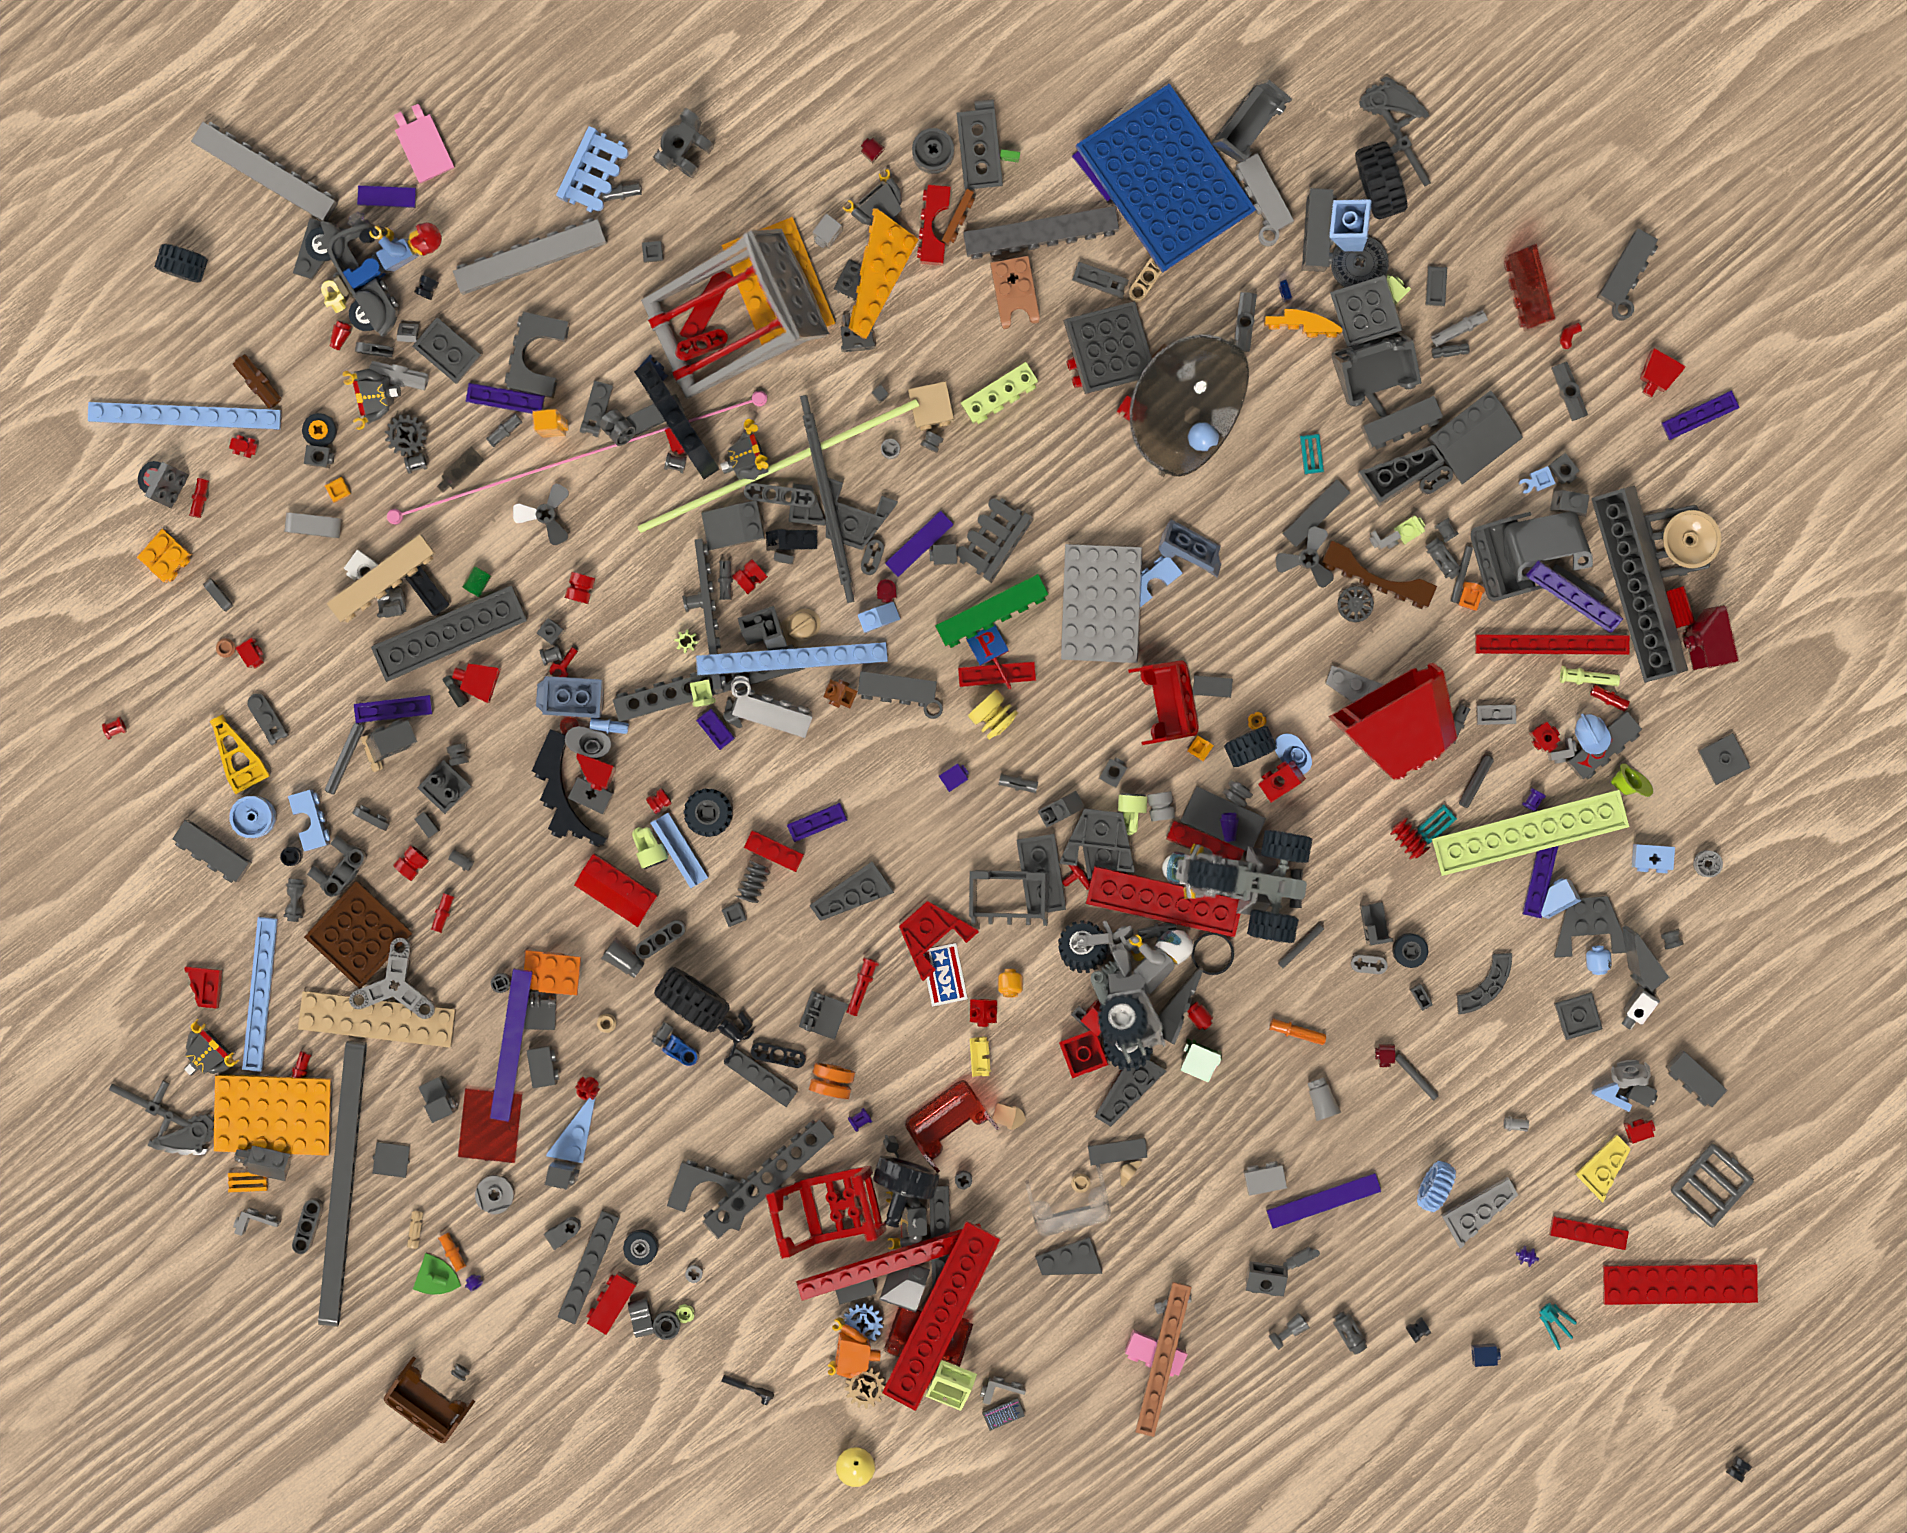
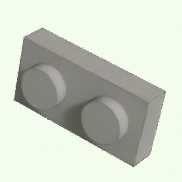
M1516 705L1476 706L1477 725L1516 724Z

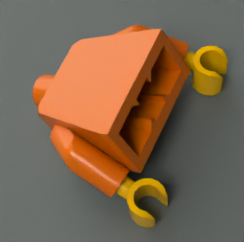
M838 1317L834 1319V1321L839 1323V1326L834 1324L832 1329L834 1331L841 1329V1332H839L836 1360L831 1361L827 1365L833 1368L828 1370L829 1375L836 1373L839 1376L853 1378L862 1372L868 1371L869 1361H880L881 1351L871 1349L870 1341L865 1335L850 1325L845 1324L843 1318Z

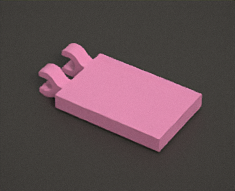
M416 104L412 106V110L417 118L416 121L407 124L401 112L394 116L400 126L395 132L418 182L421 184L455 167L431 115L425 116L420 105Z

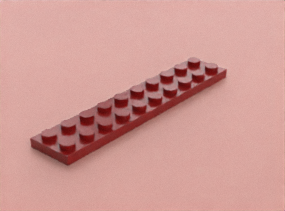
M966 1221L882 1394L914 1411L918 1409L1001 1238Z

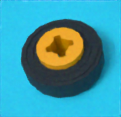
M312 414L303 423V438L312 446L326 447L336 437V424L326 414Z

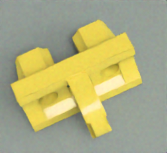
M326 280L323 282L321 291L325 296L324 303L326 307L332 306L336 313L344 310L347 300L341 294L334 281ZM331 286L335 291L328 292L327 287Z

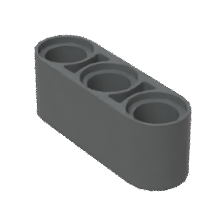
M672 395L677 404L679 405V407L681 408L682 412L684 413L685 411L677 395ZM654 404L626 417L636 429L635 435L666 422Z
M681 920L672 921L636 946L637 956L642 959L649 958L683 936L686 932L685 923ZM675 923L682 926L680 934H675L672 931V926ZM658 934H663L666 937L664 944L657 943L656 937ZM646 944L649 946L650 952L648 955H643L640 952L641 945Z
M318 1198L308 1200L303 1206L292 1242V1249L297 1254H303L312 1247L324 1207L323 1202ZM310 1203L317 1205V1212H312L309 1209ZM305 1221H308L312 1224V1229L310 1231L304 1228L303 1225ZM299 1240L306 1242L305 1249H301L298 1246Z

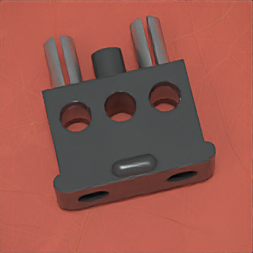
M842 315L841 351L845 353L875 349L872 329L867 339L855 336L854 332L849 329V315H846L847 326L845 324V315Z

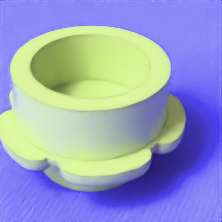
M686 1304L680 1305L679 1309L676 1310V1315L680 1322L687 1323L693 1320V1307Z

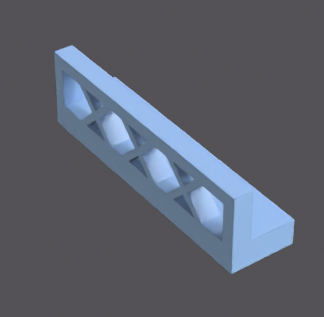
M669 812L651 822V825L690 888L709 878Z

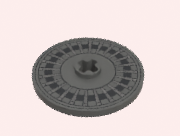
M1368 237L1363 251L1344 252L1337 245L1333 252L1331 270L1336 281L1341 286L1347 287L1387 274L1389 261L1384 247L1377 240ZM1357 260L1360 262L1364 261L1362 268L1361 266L1356 267Z

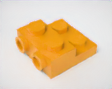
M161 529L137 558L161 581L168 583V581L172 582L177 577V571L181 567L184 568L188 565L192 554L169 533Z

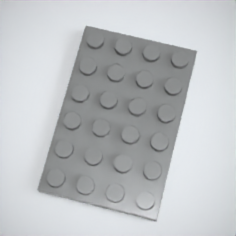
M1065 544L1061 659L1138 663L1143 547Z

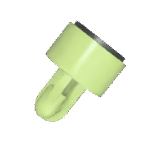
M1121 793L1119 795L1118 811L1123 813L1127 835H1133L1137 832L1138 813H1147V797L1145 794Z
M638 827L633 830L632 836L638 849L636 855L642 869L644 868L645 870L668 861V855L663 843L658 845L650 828Z

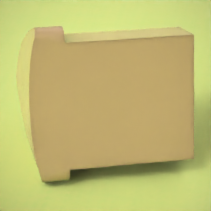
M1001 1103L996 1104L992 1122L1007 1126L1008 1129L1013 1130L1020 1127L1026 1121L1023 1111L1018 1107H1010Z

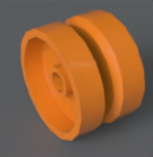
M815 1063L813 1074L823 1079H811L809 1090L835 1098L849 1099L851 1088L841 1083H853L855 1072L833 1064Z

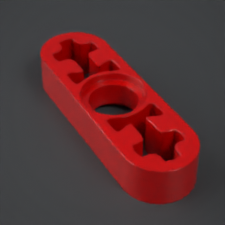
M715 329L681 341L676 347L675 355L678 359L686 361L721 349L725 346L728 335L722 329ZM715 337L722 338L721 342L718 339L715 340ZM698 341H703L706 343L707 347L701 349L697 346L696 343ZM681 349L688 350L687 354L684 351L681 352Z

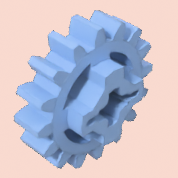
M865 1302L863 1307L856 1303V1309L850 1306V1314L844 1313V1316L847 1318V1320H844L845 1324L861 1332L860 1324L857 1323H860L862 1316H864L865 1323L868 1325L864 1326L861 1333L865 1335L869 1329L873 1330L866 1337L869 1341L870 1339L876 1341L875 1334L881 1335V1331L878 1328H883V1324L879 1323V1321L883 1320V1317L877 1316L879 1310L873 1311V1305L867 1308ZM860 1312L857 1318L851 1319L855 1313ZM867 1312L874 1317L875 1321L870 1320V1318L867 1316Z

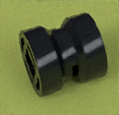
M421 275L419 279L420 284L415 288L414 293L432 300L434 296L433 291L438 287L439 282Z
M287 847L280 854L281 862L286 866L298 865L303 858L301 850L297 847Z
M1422 1317L1417 1319L1415 1324H1409L1405 1327L1415 1343L1419 1342L1422 1336L1432 1334Z
M1736 1456L1733 1460V1465L1728 1467L1726 1473L1742 1483L1746 1472H1749L1752 1466Z

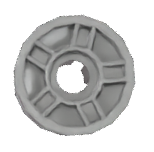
M1704 850L1696 855L1693 860V866L1699 875L1714 877L1721 872L1723 861L1718 853ZM1707 860L1712 862L1708 868L1705 866Z

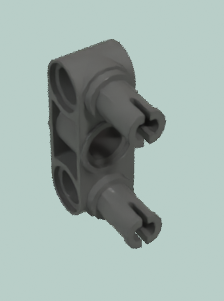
M339 836L333 839L331 845L344 854V859L336 866L332 875L327 876L315 866L307 874L320 884L324 893L330 897L340 895L353 881L367 860V854L364 850L356 845L348 844ZM355 852H358L361 855V861L359 863H356L353 860V854ZM332 882L338 886L336 893H332L329 889Z

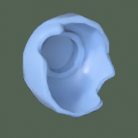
M1197 423L1189 431V445L1195 450L1208 451L1211 446L1218 444L1219 433L1209 423Z

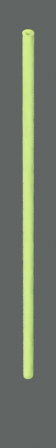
M915 399L820 443L821 449L824 450L918 407L919 403ZM810 448L768 466L769 472L759 475L755 480L740 479L637 527L640 533L796 463L811 456Z

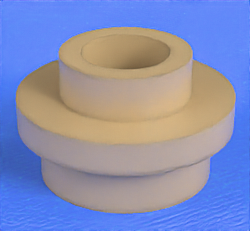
M603 1014L598 1018L597 1026L600 1031L609 1033L615 1029L616 1019L611 1014ZM606 1019L610 1021V1026L608 1027L603 1024Z

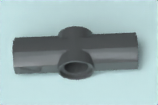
M1240 292L1233 346L1235 351L1250 352L1257 294ZM1248 318L1250 325L1243 327L1240 324V319Z
M1568 362L1552 367L1551 370L1560 390V397L1564 400L1571 420L1575 421L1587 416L1588 413L1580 395V388L1574 380ZM1566 387L1573 388V396H1568L1565 393Z

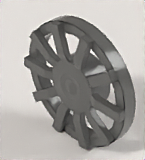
M1354 586L1345 589L1340 594L1337 607L1340 615L1345 620L1361 622L1371 615L1374 602L1371 594L1366 589ZM1354 590V597L1348 591ZM1357 590L1363 591L1359 597H1357ZM1345 593L1349 597V601L1342 599ZM1366 593L1369 598L1362 600V597ZM1370 601V607L1363 605V603ZM1341 602L1348 603V606L1341 608ZM1349 608L1350 611L1345 615L1342 610ZM1362 608L1369 610L1367 615L1363 612ZM1358 611L1362 614L1363 618L1358 619ZM1352 612L1355 614V619L1349 618Z

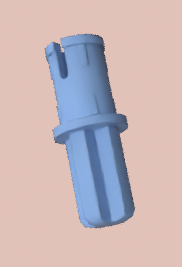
M591 718L590 729L606 731L607 734L609 732L628 733V723Z

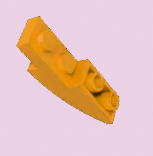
M1284 309L1283 316H1265L1264 326H1268L1270 330H1279L1280 326L1288 327V330H1299V327H1302V334H1307L1308 338H1317L1318 334L1326 335V338H1337V335L1342 333V328L1334 322L1320 315L1302 310Z

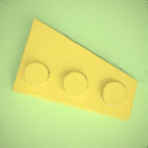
M1615 1135L1575 1175L1603 1203L1609 1188L1614 1183V1179L1631 1149L1618 1135Z

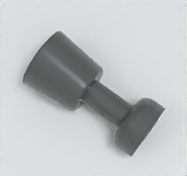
M1300 1313L1296 1314L1286 1324L1288 1328L1279 1335L1276 1333L1269 1335V1338L1278 1350L1284 1346L1282 1341L1290 1335L1297 1336L1310 1329Z

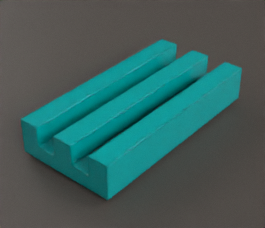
M1320 435L1300 436L1304 475L1323 473ZM1306 439H1308L1311 470H1308L1305 446ZM1312 439L1316 440L1319 469H1315Z
M1442 805L1417 828V833L1421 834L1422 839L1429 845L1433 838H1437L1457 818L1445 805ZM1443 811L1446 812L1430 828H1428L1424 833L1422 832V830L1429 823H1431L1440 813H1442ZM1449 816L1451 819L1428 839L1427 835Z

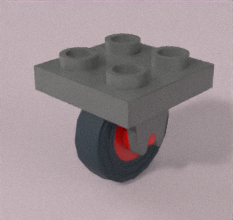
M152 461L145 464L139 471L138 485L146 493L145 496L172 509L179 493L186 484L189 474L164 462Z

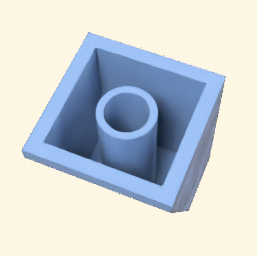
M1371 200L1333 201L1329 238L1344 252L1363 251L1368 238Z

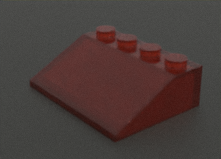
M1533 244L1507 255L1504 261L1505 271L1509 272L1510 279H1508L1509 288L1511 291H1514L1515 298H1513L1514 307L1519 310L1520 314L1518 323L1520 328L1523 327L1524 332L1545 327L1556 319L1537 244Z

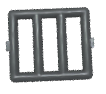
M1697 505L1677 509L1672 507L1665 509L1663 512L1644 515L1659 570L1658 559L1668 558L1665 550L1656 551L1655 540L1663 539L1664 531L1653 533L1651 522L1671 518L1684 511H1699ZM1710 563L1698 568H1685L1681 566L1660 570L1662 578L1675 575L1680 577L1688 575L1687 573L1708 569Z
M1711 1144L1671 1188V1193L1687 1206L1686 1209L1690 1213H1695L1709 1227L1713 1228L1754 1183V1179L1738 1165V1162L1733 1157L1730 1158L1715 1144ZM1713 1153L1744 1180L1738 1189L1733 1187L1706 1163ZM1700 1168L1732 1195L1725 1204L1693 1177ZM1687 1182L1719 1209L1712 1218L1680 1191Z

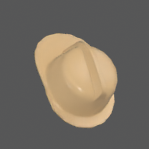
M801 609L781 622L787 646L793 644L794 648L798 647L819 632L821 621L814 611Z

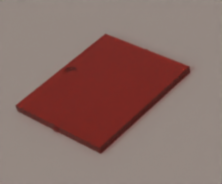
M465 1088L458 1157L515 1163L523 1094L514 1093L510 1121L508 1122L490 1118L494 1090Z

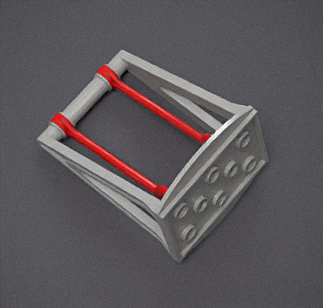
M782 229L751 230L745 233L735 245L641 300L649 317L650 326L658 336L673 369L671 372L676 383H679L686 399L806 341L824 338L829 335L810 284L791 250ZM750 258L753 265L744 272L667 313L662 311L659 304L660 301ZM757 275L759 285L764 290L767 302L773 308L777 318L759 330L692 365L678 359L675 355L678 343L669 326L670 319L745 279ZM779 328L786 330V333L695 383L693 378L695 371Z

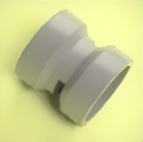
M886 439L881 445L882 455L887 459H895L900 453L899 443L894 439Z

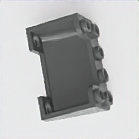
M1574 512L1509 524L1504 529V556L1518 582L1529 580L1527 575L1522 574V570L1526 567L1532 568L1538 560L1545 561L1573 555V570L1593 567L1591 550L1579 517ZM1583 556L1586 562L1578 563L1579 558Z

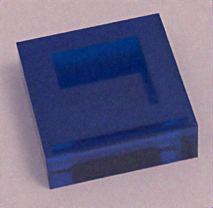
M1286 279L1278 284L1282 301L1284 302L1292 299Z

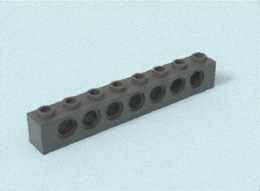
M820 1119L816 1122L814 1120L810 1121L805 1126L806 1131L802 1134L798 1132L790 1139L792 1143L789 1146L783 1145L776 1151L778 1155L773 1160L768 1158L761 1164L763 1168L758 1173L755 1170L747 1177L749 1181L744 1185L738 1184L732 1190L734 1192L733 1195L729 1198L725 1196L718 1202L719 1207L713 1211L711 1208L703 1215L705 1219L702 1223L716 1239L723 1236L764 1200L766 1194L774 1191L834 1138V1135ZM808 1134L815 1137L813 1145L806 1143V1136ZM793 1147H798L801 1151V1155L798 1158L793 1157L791 1154ZM780 1159L786 1162V1168L783 1171L777 1168V1162ZM765 1172L770 1173L772 1176L770 1183H765L762 1180V1175ZM750 1185L757 1187V1194L755 1196L748 1194V1187ZM735 1198H740L743 1201V1206L740 1209H736L733 1206ZM722 1210L728 1213V1219L725 1222L720 1221L718 1218V1214Z

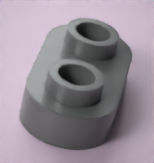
M360 805V807L355 806L352 814L384 831L387 830L389 826L388 818L377 814V816L371 814V809Z

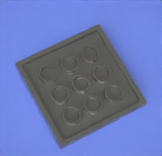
M1135 301L1063 320L1085 394L1156 375Z

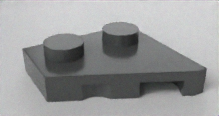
M795 483L792 485V488L814 492L812 485ZM792 492V495H791V501L794 500V493H793V492ZM809 494L808 497L799 496V500H804L808 504L809 501H812V497H809ZM818 501L812 508L790 506L789 522L826 526Z

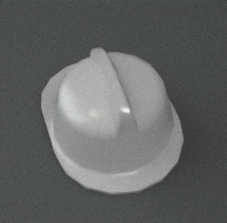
M573 727L565 735L566 745L571 751L595 760L606 755L611 748V741L606 734L586 727Z

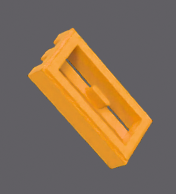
M249 1172L227 1173L229 1179L228 1193L268 1190L267 1177L254 1180H233V1177L259 1175ZM263 1183V1186L233 1188V1185Z

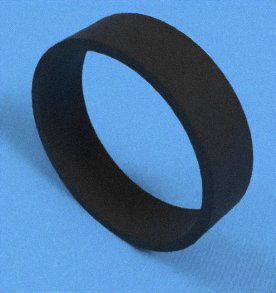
M1213 932L1206 933L1201 935L1194 942L1193 951L1191 953L1192 960L1194 965L1198 968L1199 966L1197 965L1194 958V950L1197 943L1202 938L1209 935H1217L1224 938L1231 948V959L1228 965L1218 972H1207L1203 970V973L1205 974L1218 975L1228 970V968L1231 966L1234 960V949L1231 942L1225 936Z

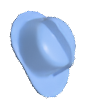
M1582 713L1575 728V734L1579 743L1587 753H1603L1611 743V736L1604 721L1595 715H1585Z
M1286 733L1276 738L1277 748L1275 752L1280 760L1287 763L1294 760L1302 774L1307 773L1312 766L1309 747L1293 734Z

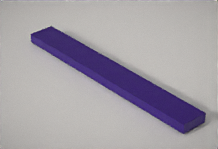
M513 969L490 1115L491 1119L510 1121L533 971Z

